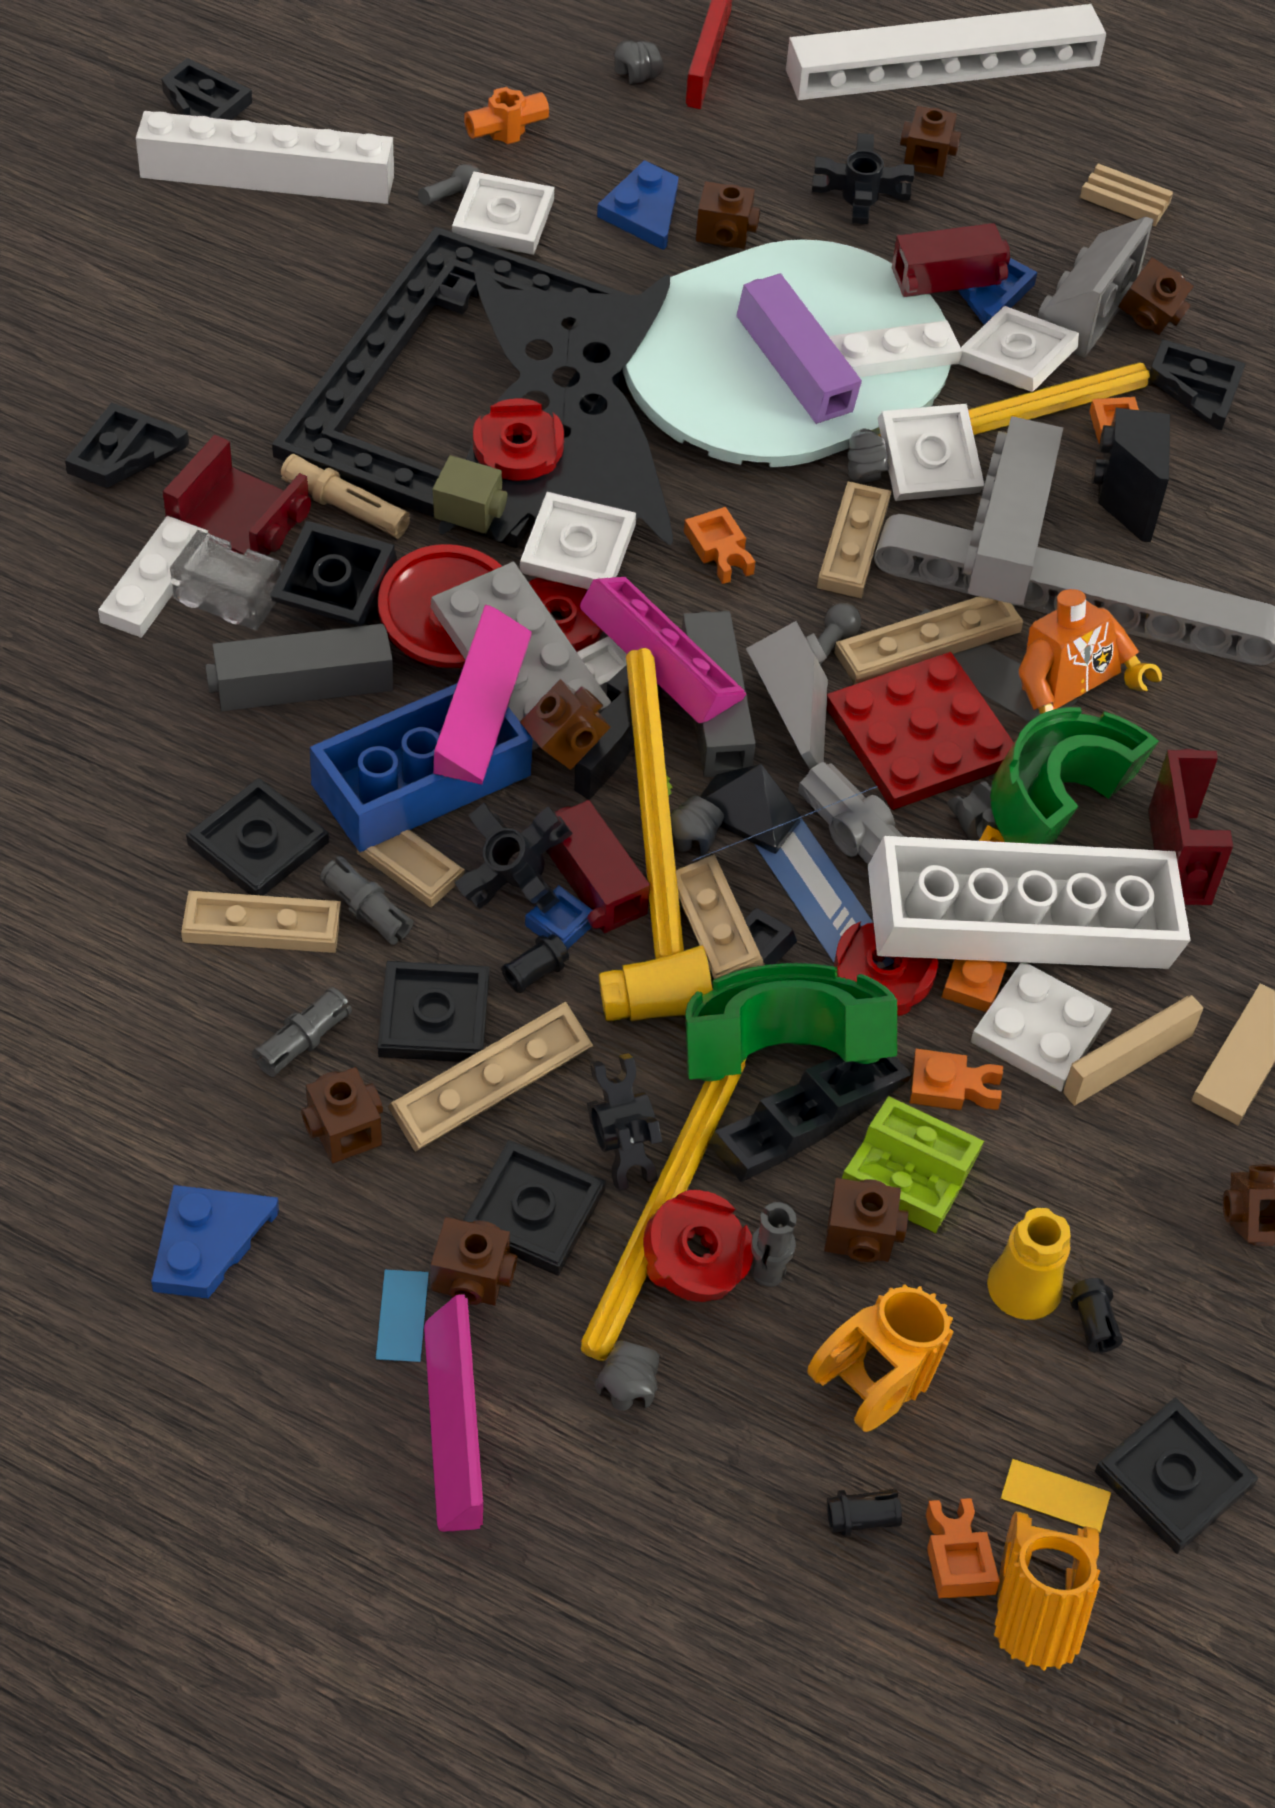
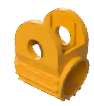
M906 1284L895 1289L890 1287L884 1296H878L875 1305L863 1308L843 1323L823 1343L808 1366L807 1374L815 1383L824 1386L839 1375L864 1400L854 1417L855 1423L864 1432L877 1428L895 1415L904 1402L911 1399L916 1400L921 1391H927L954 1331L949 1329L953 1317L948 1316L945 1311L947 1304H940L935 1299V1293L929 1295L922 1291L921 1286L917 1289L907 1287ZM872 1347H875L895 1367L875 1383L870 1379L864 1367V1358Z
M1015 1511L1009 1525L1001 1562L997 1596L998 1613L995 1620L996 1629L994 1636L998 1638L1000 1648L1011 1655V1659L1025 1662L1026 1667L1030 1665L1040 1666L1043 1671L1046 1670V1667L1061 1669L1063 1664H1072L1075 1654L1078 1655L1099 1588L1100 1581L1098 1577L1100 1570L1097 1569L1096 1564L1099 1556V1531L1096 1528L1085 1526L1083 1529H1077V1535L1039 1528L1031 1526L1032 1518L1028 1514ZM1055 1549L1074 1557L1072 1568H1066L1065 1590L1046 1586L1031 1574L1028 1566L1033 1551Z

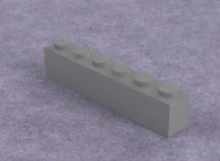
M1011 416L1007 433L998 431L963 568L964 574L971 575L967 594L1020 606L1024 605L1063 427Z

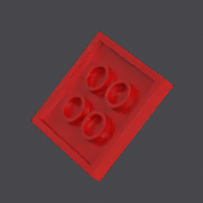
M952 652L827 694V711L892 810L995 774L1014 744Z

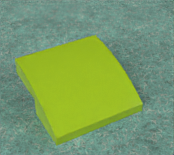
M888 1096L870 1123L865 1139L844 1170L842 1179L854 1181L872 1179L880 1181L886 1186L901 1188L899 1209L908 1210L909 1221L936 1233L971 1171L984 1141Z

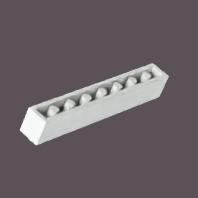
M1092 4L796 36L789 37L786 72L797 99L806 100L1094 67L1100 64L1106 32Z

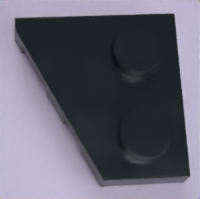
M186 58L161 78L163 93L179 115L207 116L209 118L233 120L252 104L251 89L189 58Z
M1162 339L1148 380L1215 429L1222 430L1246 363Z
M111 402L66 458V471L70 475L108 488L185 449L189 444L188 431Z

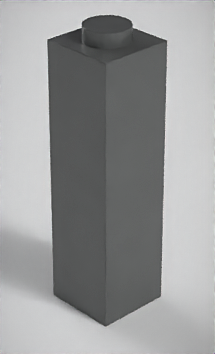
M704 611L683 614L682 631L745 690L730 611ZM746 696L743 700L709 721L698 723L693 718L704 777H715L720 773L753 766L756 743Z
M383 624L214 643L215 663L205 664L209 693H219L221 711L393 691L392 655L387 630Z

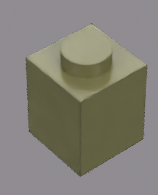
M449 455L432 489L435 519L485 534L493 518H500L507 502V491L502 490V470Z

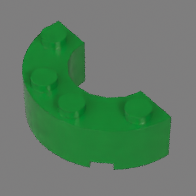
M1066 707L1050 710L1038 715L1020 732L997 769L992 781L990 793L991 808L1004 841L1052 845L1078 808V805L1066 792L1063 783L1075 782L1091 787L1109 799L1137 775L1159 740L1136 724L1105 711L1100 717L1081 714V707Z
M782 963L756 966L726 974L713 980L712 991L704 996L703 992L697 991L687 1004L686 1046L689 1080L717 1081L727 1075L741 1074V1064L749 1054L764 1047L782 1043L822 1046L836 1052L845 1062L854 1061L861 1064L874 1063L880 1058L896 1057L897 999L884 985L863 974L857 975V982L838 977L837 967Z

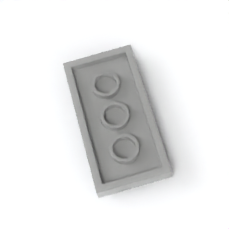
M511 562L431 598L430 608L465 660L485 604L498 609L532 631L531 639L508 705L519 721L532 710L539 700L560 679L575 691L581 686L588 689L603 704V707L598 711L599 713L611 703L515 562ZM534 739L532 750L540 747Z

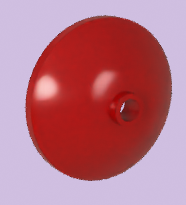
M451 544L427 546L403 556L385 574L378 594L379 619L387 630L388 638L402 652L422 663L444 668L463 667L466 660L430 608L431 598L500 568L502 565L478 550Z

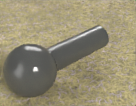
M473 164L459 165L453 171L451 178L419 189L418 198L422 204L427 205L457 193L465 194L473 172H482Z
M837 603L830 607L825 615V630L817 640L826 657L833 650L836 642L840 641V639L844 640L853 637L860 630L861 615L851 604Z

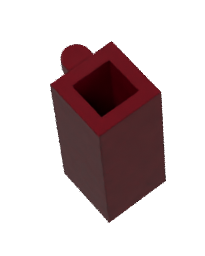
M995 223L897 235L891 268L903 297L999 285L1002 280H1007L1008 278L1007 266L1010 262V249L1008 242L1001 239Z
M590 800L573 807H563L556 811L557 817L560 816L565 821L573 834L560 844L546 851L581 902L593 910L587 916L590 925L594 929L600 928L605 934L647 915L650 884Z

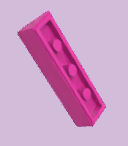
M626 577L593 579L580 604L581 610L626 654L631 650L649 649L655 660L657 684L698 723L711 720L744 699L746 696L745 690Z
M485 604L434 751L433 774L481 785L483 784L532 635V631L490 605Z
M464 1294L454 1296L426 1321L424 1326L437 1527L439 1531L443 1532L480 1529V1525H483V1494L468 1298H465Z

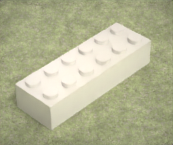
M884 836L868 864L877 956L1169 969L1191 941L1176 851Z

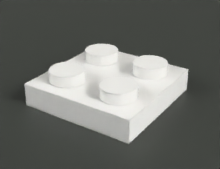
M473 172L452 224V232L493 247L534 255L554 201V187Z
M1004 306L961 347L962 355L959 364L976 370L981 374L989 375L1018 388L1033 392L1078 348L1079 333Z
M967 404L881 412L877 419L881 437L885 441L888 471L895 501L981 492L984 488V480Z
M547 492L521 557L520 571L522 574L589 589L593 579L617 577L636 525V513Z
M1021 962L974 1029L971 1043L1051 1087L1062 1091L1071 1064L1086 1055L1109 1020L1112 1008L1030 964Z

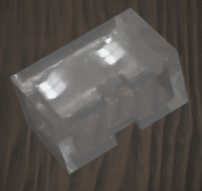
M197 530L170 566L174 599L190 608L204 610L222 617L229 623L240 624L257 631L277 603L271 601L270 595L282 572L281 561L247 549L243 555L231 551V542Z

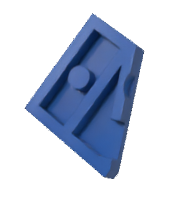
M174 1185L151 1280L153 1292L208 1299L224 1280L227 1269L238 1263L251 1248L250 1240L267 1220L272 1223L277 1217L279 1211L278 1197Z

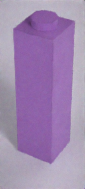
M779 273L743 284L736 315L813 421L817 424L853 412L862 380L783 275Z

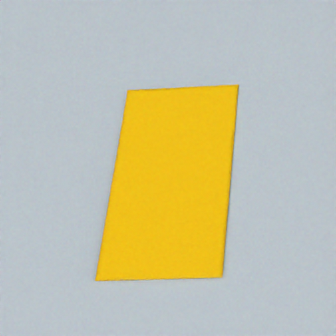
M1012 1459L1001 1499L1082 1527L1096 1528L1100 1533L1111 1492Z

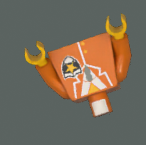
M1076 589L1061 591L1057 596V610L1033 622L1029 628L1026 654L1019 667L1022 689L1027 693L1033 710L1038 709L1040 714L1057 709L1120 674L1121 664L1123 663L1127 667L1124 673L1125 684L1130 689L1136 691H1148L1142 681L1143 673L1151 682H1160L1162 680V673L1155 664L1141 663L1136 657L1139 650L1115 617L1107 609L1097 608L1088 602L1085 594Z

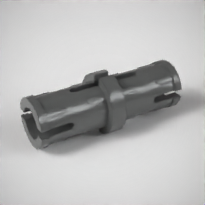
M342 856L336 857L335 861L331 860L321 872L320 880L350 906L348 911L357 919L363 918L370 923L391 945L397 944L398 939L401 941L412 929L414 921L389 901L384 895L385 890L376 881L369 882Z
M330 987L301 1013L293 1012L284 1020L285 1026L252 1051L253 1058L258 1059L260 1056L262 1057L256 1061L261 1070L267 1075L274 1077L303 1051L315 1049L320 1044V1037L352 1013L350 1005L341 1007L348 1002L346 997L339 990Z
M773 1202L765 1206V1213L761 1212L760 1227L754 1232L751 1242L752 1254L754 1255L751 1274L757 1283L766 1287H774L783 1281L782 1276L785 1277L787 1272L786 1265L793 1258L796 1248V1241L793 1235V1229L797 1221L796 1213L789 1205L781 1202Z

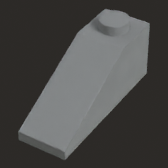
M797 621L747 647L746 650L809 769L824 761L828 679L819 662L827 657L815 634L813 633L805 637Z

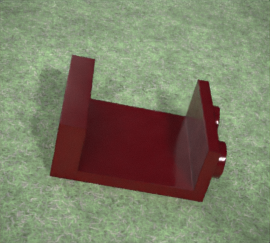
M215 434L163 490L165 516L208 530L210 544L258 566L261 565L271 552H276L281 547L287 533L296 523L304 521L311 507V499L308 494V478L306 475L299 473L285 490L277 488L232 467L230 441Z
M1194 749L1167 750L1148 808L1154 850L1176 851L1185 905H1212L1233 849L1231 830H1190L1189 818L1198 817L1218 760L1217 751Z

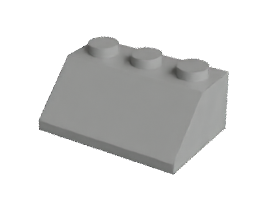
M1143 217L1099 233L1089 248L1082 247L1075 260L1073 270L1071 272L1066 270L1057 285L1055 295L1053 297L1047 295L1038 313L1039 319L1079 333L1078 348L1072 352L1073 354L1085 358L1120 308L1117 306L1140 274L1154 219Z

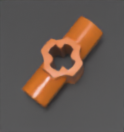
M508 87L494 90V94L488 99V106L465 112L464 123L471 139L490 135L493 140L510 144L520 141L521 134L525 132V125L548 119L549 105L542 92L524 96L520 90H511Z

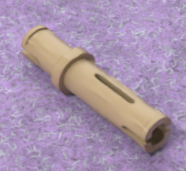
M291 454L283 463L281 468L282 480L291 483L299 473L306 475L308 478V493L312 495L314 501L322 505L327 503L334 505L397 539L407 530L410 523L409 512L341 479L339 472L331 468L323 470L295 454Z

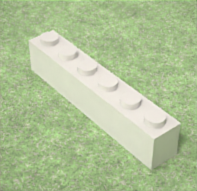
M144 111L136 135L140 178L388 204L394 179L393 137L151 111Z

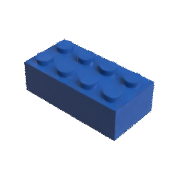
M457 684L310 746L311 785L360 853L371 846L378 845L400 835L403 831L418 827L531 776L533 738L511 709L507 708L482 785L433 774L435 747Z

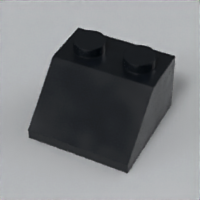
M1116 408L1111 426H1103L1100 452L1104 453L1103 458L1095 457L1091 483L1099 485L1098 504L1141 541L1151 542L1169 481L1170 414Z
M306 521L270 595L271 601L361 626L379 616V589L385 574L397 562L395 547L393 544Z

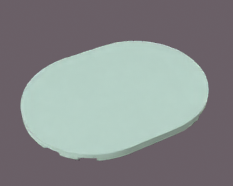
M785 240L757 246L670 277V287L657 317L630 361L622 369L626 384L641 410L654 424L676 441L683 444L686 440L697 447L707 450L710 457L739 465L744 460L768 462L769 467L794 466L819 460L848 449L851 435L862 428L870 429L877 435L880 434L877 418L882 411L931 407L934 399L945 385L951 365L860 377L862 383L854 411L816 424L736 315L743 284L781 273L828 336L946 321L930 294L903 297L891 268L892 263L879 256L835 242Z

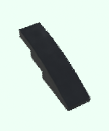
M627 665L607 682V697L611 703L600 715L611 728L575 765L574 790L588 800L619 769L634 747ZM657 684L658 699L660 701L663 688Z
M836 1056L806 1069L798 1084L760 1100L754 1114L715 1130L708 1145L738 1180L743 1182L782 1163L829 1136L909 1081L912 1074L897 1057L880 1058L874 1063L861 1064L854 1061L845 1062L840 1056Z

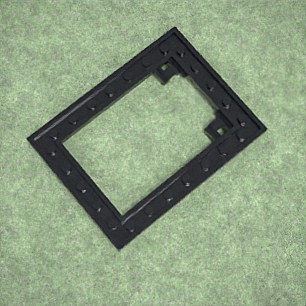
M435 226L272 443L273 457L285 461L291 454H295L323 470L331 468L339 472L341 479L373 495L434 517L432 489L442 470L342 433L433 307L437 305L464 314L468 309L469 297H476L479 293L475 279L476 266L482 267L504 289L629 294ZM567 318L568 324L573 325L570 330L575 329L578 326L577 320ZM598 342L590 343L583 349L585 359L593 363H602L611 354L608 346ZM623 369L612 378L613 384L620 391L626 383ZM578 371L575 372L565 387V391L567 387H572L579 382L580 374ZM588 394L579 403L581 410L590 415L603 413L608 405L606 399L598 394ZM563 425L564 438H567L571 435V429ZM527 514L500 542L517 548L536 518L532 514ZM458 526L496 541L495 537L493 536L489 528L485 534L462 526Z

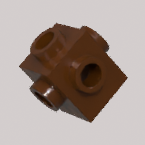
M917 106L913 121H905L902 130L900 146L906 147L904 164L914 165V171L943 177L948 156H957L961 132L954 130L957 113L943 111L939 108Z
M705 181L698 208L696 241L721 245L723 247L745 249L749 232L757 233L760 208L753 207L755 189Z
M1151 257L1117 307L1132 316L1134 321L1142 328L1152 330L1160 335L1168 322L1177 326L1190 308L1191 304L1186 302L1185 298L1194 285L1186 281L1184 276L1177 270L1168 268Z
M561 679L520 721L544 751L570 770L611 728L598 712L603 707V704L588 689L581 686L575 691Z
M356 1067L342 1072L326 1073L315 1082L306 1085L307 1107L301 1109V1116L310 1138L320 1137L332 1164L382 1145L381 1117L379 1115L383 1113L381 1099L373 1083L364 1084Z
M1256 1164L1249 1166V1172H1231L1230 1190H1225L1223 1194V1214L1226 1222H1229V1225L1248 1243L1257 1246L1275 1245V1165Z
M836 1178L830 1203L824 1252L848 1255L850 1258L860 1262H874L877 1260L889 1262L894 1242L904 1243L907 1229L908 1210L899 1209L901 1188L886 1186L884 1183L872 1179L854 1181Z
M445 1217L430 1264L431 1291L447 1294L452 1298L456 1295L465 1294V1298H468V1305L485 1303L495 1306L501 1286L511 1287L516 1270L518 1255L509 1253L510 1231L501 1230L496 1225L487 1221L467 1222Z

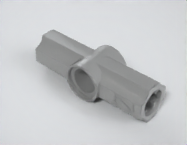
M823 761L810 769L806 777L799 783L798 793L815 810H818V814L829 824L832 839L837 847L847 856L859 855L869 864L884 836L904 837L895 828L893 815L885 802L875 795L865 798L832 763L826 764Z

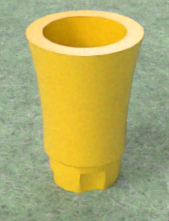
M703 944L677 954L645 962L622 965V970L606 971L599 973L598 976L606 1021L627 1019L629 1017L631 1021L658 1017L686 1015L688 1002L697 991L703 992L704 996L713 990Z
M1035 1208L1027 1211L1024 1219L1013 1227L1007 1245L1001 1256L991 1267L987 1279L988 1291L992 1300L1006 1314L1018 1319L1035 1320L1049 1315L1060 1304L1063 1296V1274L1070 1253L1071 1238L1070 1227L1064 1217L1055 1215L1048 1208Z

